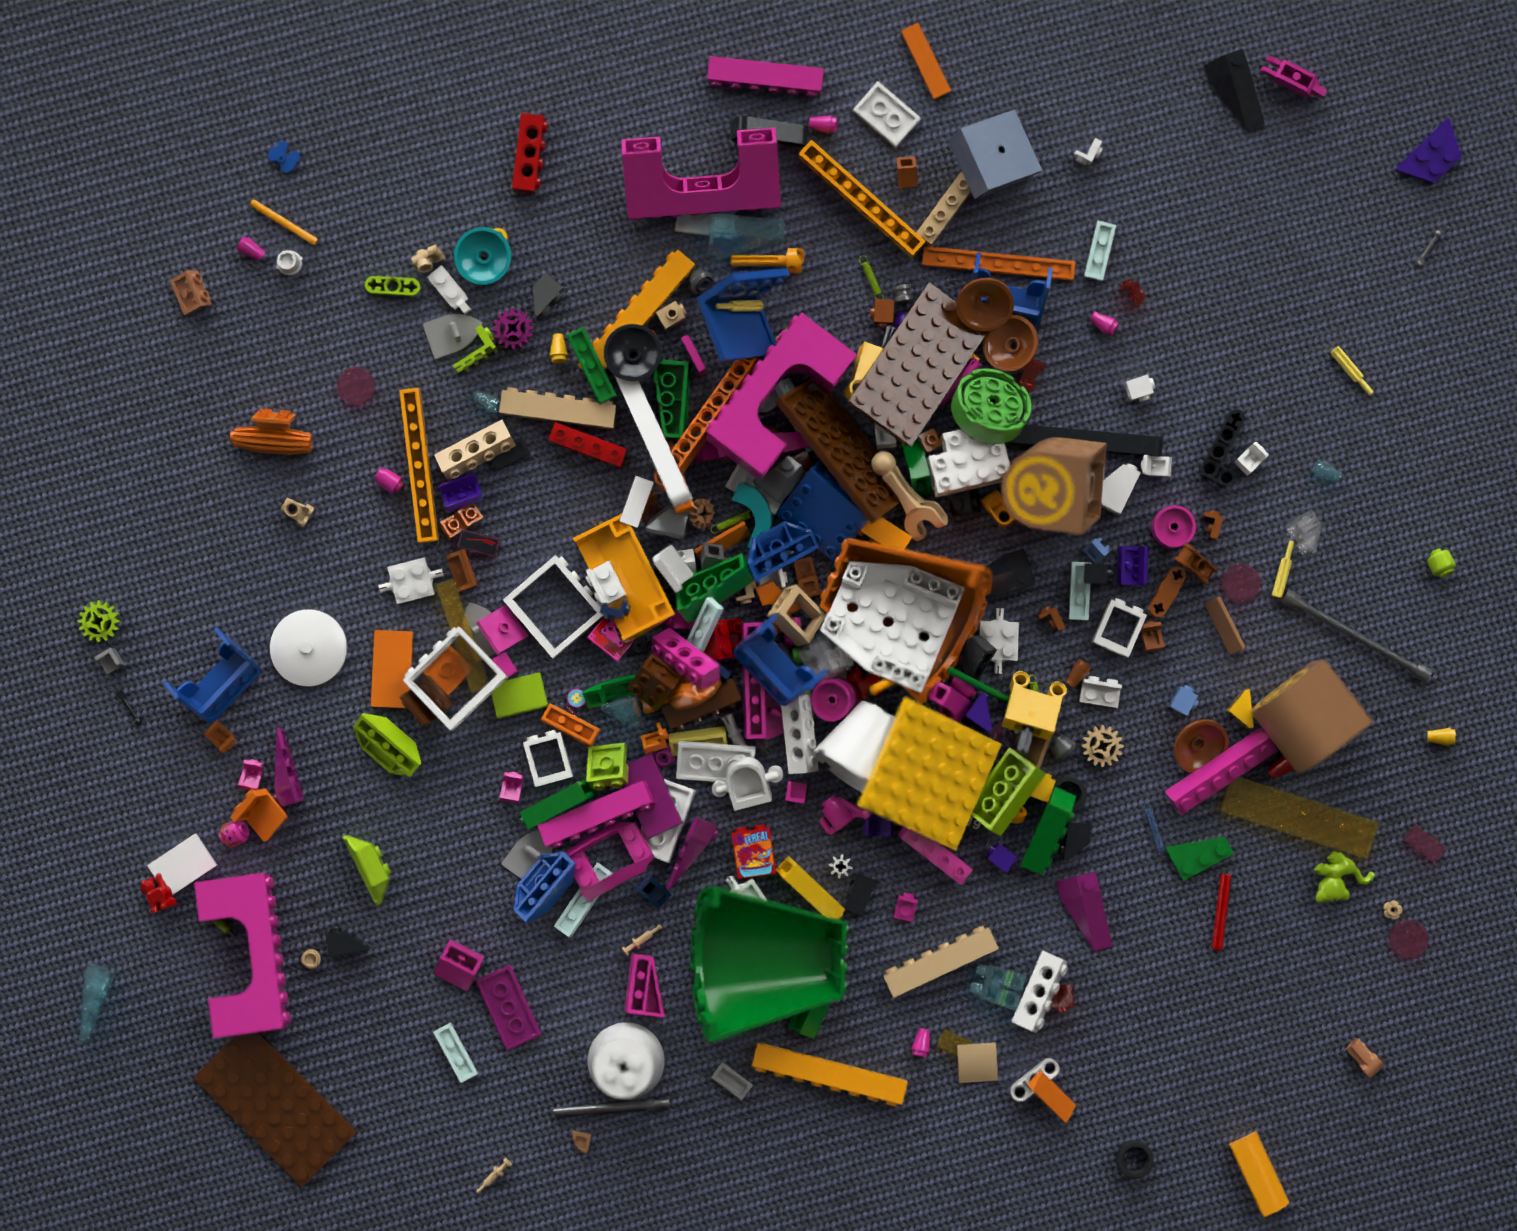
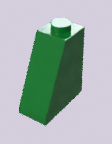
M918 437L910 448L902 443L910 486L920 496L932 494L930 472L924 449Z

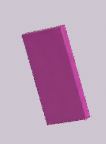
M653 753L628 763V784H624V787L626 788L640 781H646L655 802L650 805L651 808L642 812L640 810L635 811L647 839L682 824L683 821Z
M511 964L475 980L506 1051L542 1035Z

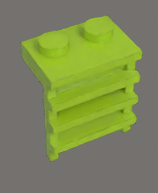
M479 325L475 328L485 345L453 365L458 373L463 370L466 372L470 371L468 367L472 364L478 366V360L483 357L486 360L489 359L488 354L492 351L495 354L499 352L492 342L495 338L488 327L484 329L482 325Z

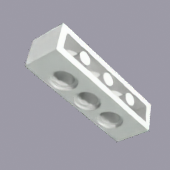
M810 694L800 696L787 706L781 705L789 774L818 771V759L813 755V751L816 748L812 705Z
M1042 951L1012 1019L1013 1023L1033 1032H1037L1038 1029L1040 1030L1043 1027L1044 1015L1052 1006L1051 999L1059 990V981L1061 976H1064L1067 972L1068 966L1066 965L1068 961ZM1052 970L1053 976L1047 980L1046 972ZM1043 987L1045 994L1043 997H1039L1038 990ZM1033 1005L1037 1006V1013L1035 1015L1030 1013Z

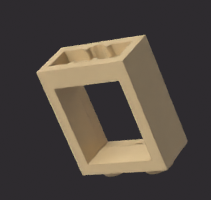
M797 584L784 588L767 615L769 618L774 614L778 616L773 622L797 646L810 644L815 638L816 631L822 627L823 620L826 617V614ZM794 601L812 618L805 631L786 614Z

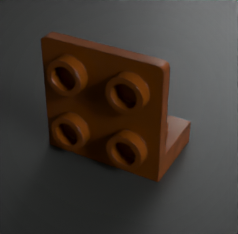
M651 654L627 689L658 711L683 676Z
M429 675L417 684L443 713L453 705L451 700ZM412 689L399 697L402 700L403 706L413 713L415 720L423 726L438 718Z

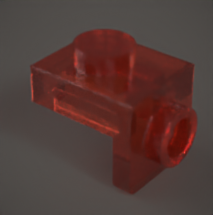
M1133 279L1123 281L1122 285L1118 287V291L1130 289L1134 308L1142 306L1145 300V293L1143 289L1140 290L1139 281L1133 282Z
M1060 985L1058 992L1054 994V1004H1051L1052 1009H1057V1012L1063 1013L1069 1012L1070 1008H1075L1074 985Z

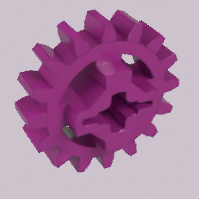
M511 308V313L504 310L503 316L497 315L499 321L494 320L493 322L497 325V327L492 328L493 332H497L494 338H500L498 344L502 345L505 343V349L512 346V349L516 350L517 345L522 349V343L529 344L527 338H533L530 331H533L534 327L529 326L533 321L532 319L527 320V313L521 315V309L517 313H515L514 308ZM510 317H518L516 320L507 319ZM524 323L526 325L525 335L522 332V326L524 325ZM502 324L505 326V332L503 333V335L501 334ZM511 325L513 327L517 325L516 329L518 331L516 333L513 331L510 333L511 330L509 327ZM511 338L519 339L518 341H508Z

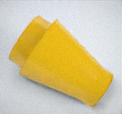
M563 334L552 335L549 357L553 363H564L567 361L568 353Z
M1445 728L1428 731L1427 742L1449 747L1450 745H1455V729Z

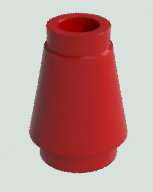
M1282 755L1267 771L1274 779L1294 771V769Z

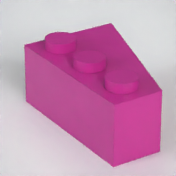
M631 953L624 1011L631 1014L665 1017L654 958L651 955Z

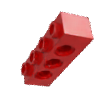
M521 113L512 190L514 192L536 194V189H540L541 178H538V173L543 168V159H540L541 151H545L546 140H543V133H547L548 121H545L544 115ZM536 131L538 136L535 139L528 138V133ZM528 150L536 152L532 158L526 157L525 154ZM527 168L533 170V174L529 177L523 175L524 170Z
M556 422L548 439L553 444L620 469L628 452L626 448Z

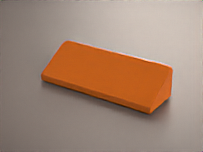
M742 521L706 543L723 545L724 551L750 536V532L745 522ZM703 545L694 550L700 562V551Z
M549 703L540 719L545 725L590 748L593 747L600 731L599 728Z
M1040 1071L1027 1083L1028 1086L1067 1123L1076 1104Z

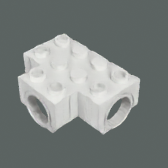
M962 429L943 433L940 437L943 453L929 456L926 460L930 472L931 487L935 491V497L1003 482L1006 470L1010 466L1004 443H984L969 436Z

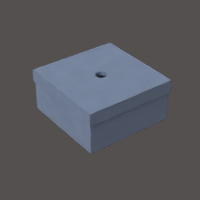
M1015 110L961 128L948 140L974 199L1026 181L1042 171Z

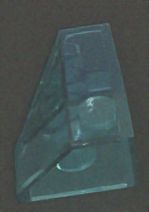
M636 696L600 706L601 711L623 724H629V727L640 725V720H644L639 699Z
M97 963L88 966L84 973L86 979L83 988L79 1044L81 1045L87 1043L117 973Z

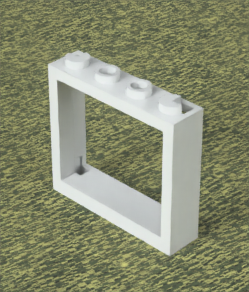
M556 555L503 599L553 659L604 616L600 613L603 604H599L598 601L595 602L591 597L594 593L587 585L583 587L579 583L581 578L575 571L571 573L566 568L569 564L562 556L558 558ZM554 564L559 567L597 612L556 648L552 646L513 600Z
M454 627L446 634L448 637L443 642L441 640L432 647L434 651L429 655L425 654L418 661L420 664L415 669L413 667L410 668L403 679L412 691L451 731L455 730L509 678L461 627ZM461 636L497 675L450 720L414 680Z

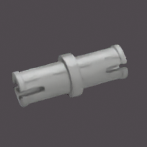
M730 713L723 716L721 720L728 731V738H731L734 745L747 746L741 734L742 730L738 728L733 714Z

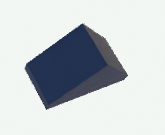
M650 874L636 888L642 896L658 909L671 896L670 892Z

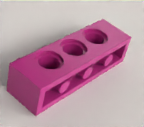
M671 628L652 637V652L654 655L661 658L667 665L674 668L680 675L686 677L701 690L720 680V665Z
M903 827L898 835L901 839L960 885L972 872V868L942 844L906 827Z

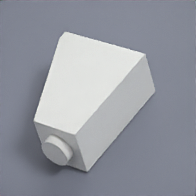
M1129 463L1127 465L1123 464L1104 480L1102 508L1117 515L1121 514L1141 473L1137 471L1138 468Z

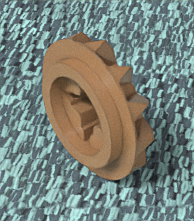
M702 498L693 502L695 509L689 511L691 524L697 529L710 527V523L714 521V505L710 503V500ZM703 511L706 512V514L703 517L698 515L701 514Z

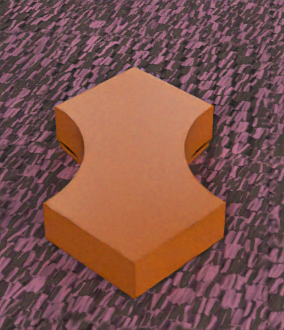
M773 580L754 587L762 606L774 605L783 591L775 585ZM794 601L789 611L793 613L802 608Z

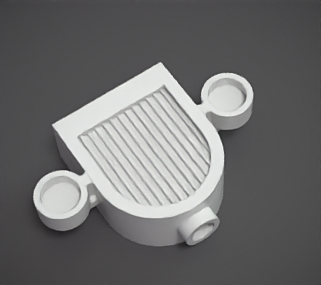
M738 755L728 767L726 782L723 780L715 781L712 785V792L717 797H723L729 792L734 811L772 801V793L768 782L777 783L781 781L783 770L775 765L768 769V773H765L764 767L758 760L745 757V755Z

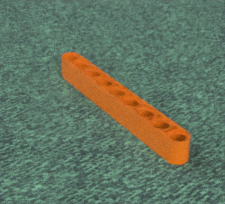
M760 357L753 360H735L671 450L676 463H679L678 468L681 475H683L707 441V433L705 431L708 424L713 419L715 421L718 419V412L724 404L727 406L730 404V397L736 389L741 390L740 387L748 374L750 376L753 375V368L761 360ZM745 371L742 375H737L738 372ZM729 386H734L732 390H726ZM717 402H723L720 406H715ZM706 417H712L710 421H704ZM696 432H701L699 436H693ZM690 447L689 451L682 452L684 448ZM657 471L654 475V480L661 491L667 492L664 484L660 483L662 479Z

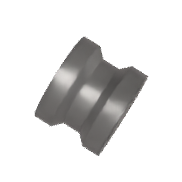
M910 284L892 287V292L895 293L894 303H904L913 300V296L910 295Z

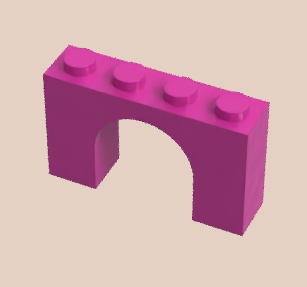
M939 681L936 682L928 696L929 699L938 704L939 714L959 724L972 702Z

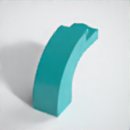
M739 481L732 500L747 506L754 514L755 527L747 546L750 548L753 537L772 528V511L769 502L761 491L748 483Z

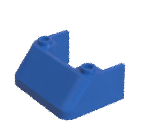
M978 252L971 281L980 278H991L988 270L979 268L981 253ZM1050 267L1046 280L1031 281L1027 290L1007 286L1012 292L1014 299L1012 315L1024 317L1035 328L1040 325L1050 289L1053 269Z
M774 614L747 636L733 652L739 662L778 704L787 706L808 692L828 671L824 669L815 674L810 667L801 666L797 668L773 641L776 637V632L771 623L778 617Z
M217 627L214 631L223 640L218 647V652L223 657L219 663L197 685L192 681H187L176 689L166 680L163 682L179 702L206 722L215 721L260 674V666Z

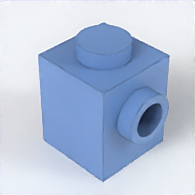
M1187 685L1184 687L1180 686L1168 707L1184 716H1188L1190 710L1194 711L1199 702L1196 700L1198 695L1194 693L1195 690Z

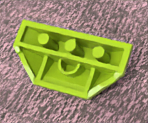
M363 713L352 726L356 732L361 749L389 773L411 777L421 765L416 743L388 718Z
M350 835L343 836L342 838L375 905H381L391 879L389 876L391 870L387 863H383L381 859L383 854L379 846L375 847L374 843Z

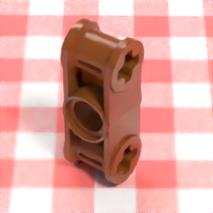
M1187 543L1183 544V549L1179 555L1174 557L1177 563L1186 568L1197 580L1205 585L1209 584V579L1213 573L1218 571L1216 566L1207 561L1195 548Z
M1182 567L1171 568L1161 581L1148 606V613L1152 617L1159 618L1164 616L1175 600L1186 578V572ZM1178 571V575L1181 578L1174 580V575L1172 574V572L1175 573ZM1159 604L1162 611L1155 613L1153 606Z

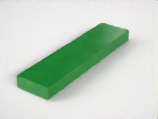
M584 327L567 334L566 336L599 404L617 397Z

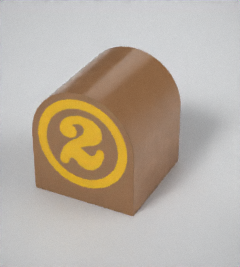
M1053 437L1035 444L1013 461L1005 472L1002 482V495L1009 512L1019 522L1032 528L1084 534L1101 516L1107 443Z
M1325 660L1311 661L1250 710V713L1297 774L1308 770L1325 759L1372 723V720Z

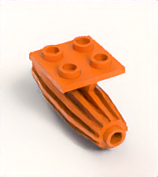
M263 408L251 417V421L256 422L257 426L235 428L230 433V443H233L234 447L258 453L292 455L311 453L313 437L310 433L289 428L296 418V414H291V411L280 410L278 413L272 412V409Z

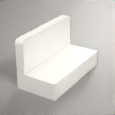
M673 545L668 546L653 557L654 564L675 592L681 590V584L693 576L692 571Z

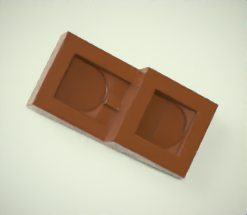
M804 556L794 561L799 587L808 597L820 595L821 592L812 556Z

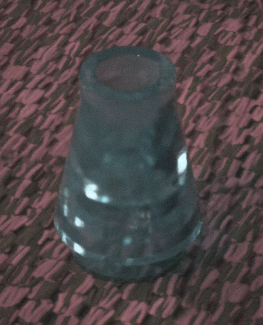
M478 389L473 393L472 400L476 401L486 412L495 414L500 408L501 400L497 396Z
M1324 459L1316 460L1311 470L1315 477L1331 480L1336 483L1342 475L1340 471L1336 470Z

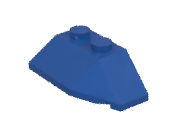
M784 521L752 538L747 566L754 582L818 549L819 545L812 530Z
M563 851L541 855L517 884L513 910L526 923L548 912L573 883L577 864Z

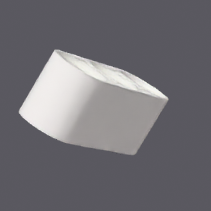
M1051 1058L1042 1060L1011 1086V1096L1016 1101L1026 1100L1034 1093L1027 1084L1030 1077L1042 1071L1051 1080L1059 1072L1057 1062ZM1047 1063H1053L1055 1066L1054 1070L1050 1073L1045 1071ZM1017 1087L1024 1088V1094L1020 1097L1014 1094Z

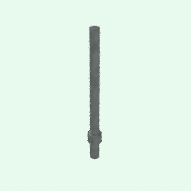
M646 1099V1101L554 1108L553 1111L554 1116L637 1109L650 1111L654 1110V1108L670 1106L669 1099Z

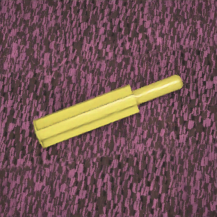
M761 300L729 301L728 303H717L716 309H728L732 312H760L763 309V302Z
M1339 346L1334 348L1330 354L1354 382H1358L1368 395H1371L1373 390L1363 380L1362 377L1364 375Z
M1289 541L1285 558L1281 559L1272 592L1273 597H1283L1292 564L1290 558L1294 541Z

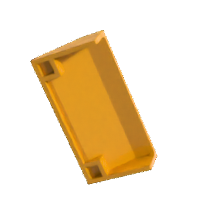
M620 514L574 537L573 540L579 547L589 569L592 570L607 561L611 562L627 596L608 605V607L621 610L623 600H628V605L631 606L628 617L624 616L623 620L617 618L614 620L622 635V640L628 643L674 616L675 613L631 525L620 522L622 516Z

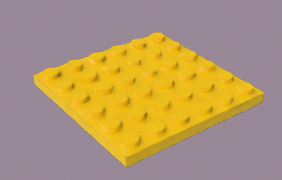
M904 697L858 805L950 849L957 850L1002 744Z

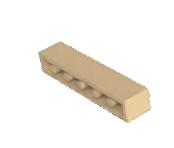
M507 387V390H502L500 415L614 430L617 406L613 405L612 401L599 404L594 402L592 398H583L582 401L575 400V396L564 395V398L556 397V394L547 392L545 396L537 395V391L526 390V393L518 392L519 389Z
M983 925L973 929L974 933L969 936L966 933L955 938L956 942L951 944L945 942L939 945V949L934 952L928 950L920 954L921 958L915 961L914 958L904 961V966L898 969L896 966L887 969L886 974L883 976L893 998L999 949L989 927L984 928Z

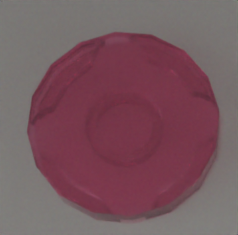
M350 367L339 376L337 391L346 403L362 405L373 396L375 381L366 369Z
M1242 563L1233 565L1223 575V591L1234 601H1248L1255 597L1260 589V576L1256 569L1250 565Z
M1414 920L1398 922L1392 928L1389 935V943L1392 950L1404 958L1418 957L1428 946L1429 935L1426 928Z

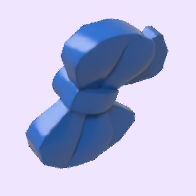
M280 141L277 143L278 145L269 151L268 159L271 162L281 164L283 173H290L295 169L297 162H300V154L295 150L287 156L285 152L288 149L289 143Z

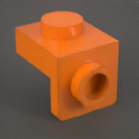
M660 722L656 723L658 731L641 736L645 754L668 747L666 739H669L666 728L662 729Z

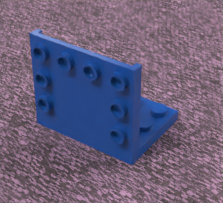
M787 268L733 273L697 298L720 362L765 357L766 351L771 345L776 346V342L763 309L760 312H732L728 309H716V304L736 300H759L758 296L770 292L773 286L782 284L783 280L790 276Z
M821 459L808 471L775 514L783 521L812 530L819 545L818 550L832 562H835L836 558L841 554L843 541L848 538L854 539L869 521L852 501L848 493L840 486L833 474L828 471Z

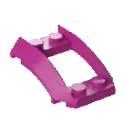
M617 822L592 834L565 851L577 864L574 878L582 891L580 894L589 903L623 882L645 873L648 864L651 863L654 857L636 822ZM619 833L634 863L599 881L584 851L604 839Z

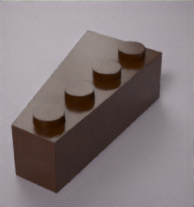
M732 678L727 680V682L721 683L719 689L712 697L696 707L676 710L669 704L662 707L670 729L674 728L675 731L685 728V723L692 721L695 724L704 720V715L710 713L712 717L722 713L721 709L728 706V709L739 706L738 702L741 701V697Z

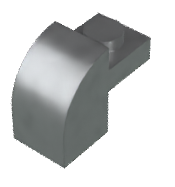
M704 542L700 551L702 570L730 558L724 557L723 545Z

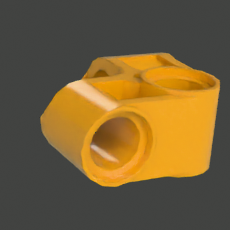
M997 489L981 499L983 506L999 526L1006 527L1017 520L1007 509L1004 499ZM1007 513L1009 520L1007 522L1000 521L999 514Z

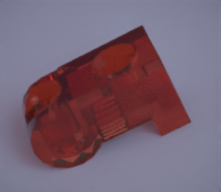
M1033 359L1023 368L1018 385L1020 387L1024 386L1028 394L1032 393L1035 389L1037 372H1043L1046 363Z

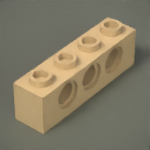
M960 172L916 232L926 241L925 244L929 247L934 244L971 193L962 172Z
M500 420L438 452L434 456L444 476L449 481L469 470L475 469L486 461L492 460L495 456L509 451L516 445L503 420Z

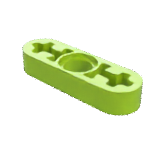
M371 276L365 281L366 290L375 295L414 297L421 291L420 283L414 278ZM373 280H376L377 284H383L382 280H385V291H382V287H375V290H372L369 284H372ZM391 281L398 283V289L394 292L388 290V284ZM401 282H404V286H410L413 282L417 289L410 292L408 288H403L404 292H401Z

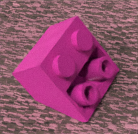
M451 939L447 943L433 974L468 992L485 956Z

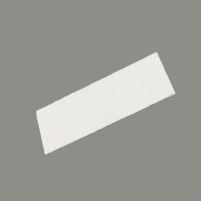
M635 477L620 522L638 528L654 482Z

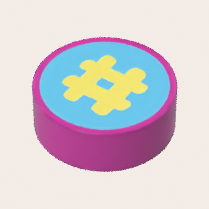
M573 689L568 693L567 701L572 707L579 708L586 703L582 694L583 690Z

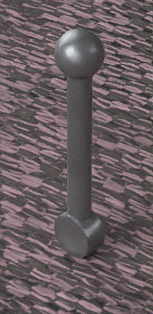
M1435 231V236L1431 240L1430 244L1428 245L1422 256L1416 260V263L1418 265H1422L1424 263V258L1430 251L1431 247L1433 246L1437 238L1441 237V231Z

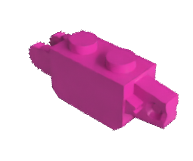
M1267 56L1266 61L1278 69L1275 72L1268 67H1262L1260 71L1273 78V82L1305 98L1307 96L1312 98L1313 95L1321 99L1324 97L1327 89L1319 85L1320 81L1316 80L1317 76L1287 60L1280 61L1274 57Z

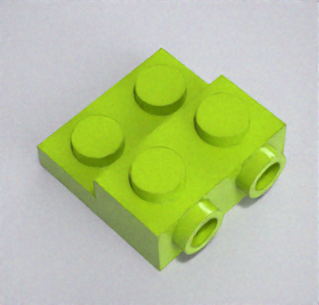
M625 743L588 747L586 782L591 788L601 791L606 786L618 789L622 788L623 784H628L629 766L626 764L627 745Z

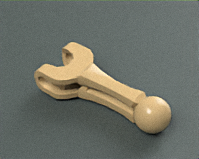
M882 451L874 455L871 462L872 469L876 474L883 476L882 479L899 498L906 513L905 529L915 541L924 539L926 535V528L922 520L930 521L936 528L947 525L948 517L940 504L924 500L914 491L901 474L898 466H896V460L891 453Z

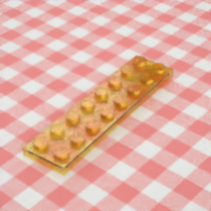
M1238 777L1228 784L1220 808L1221 812L1368 859L1379 822L1242 777Z

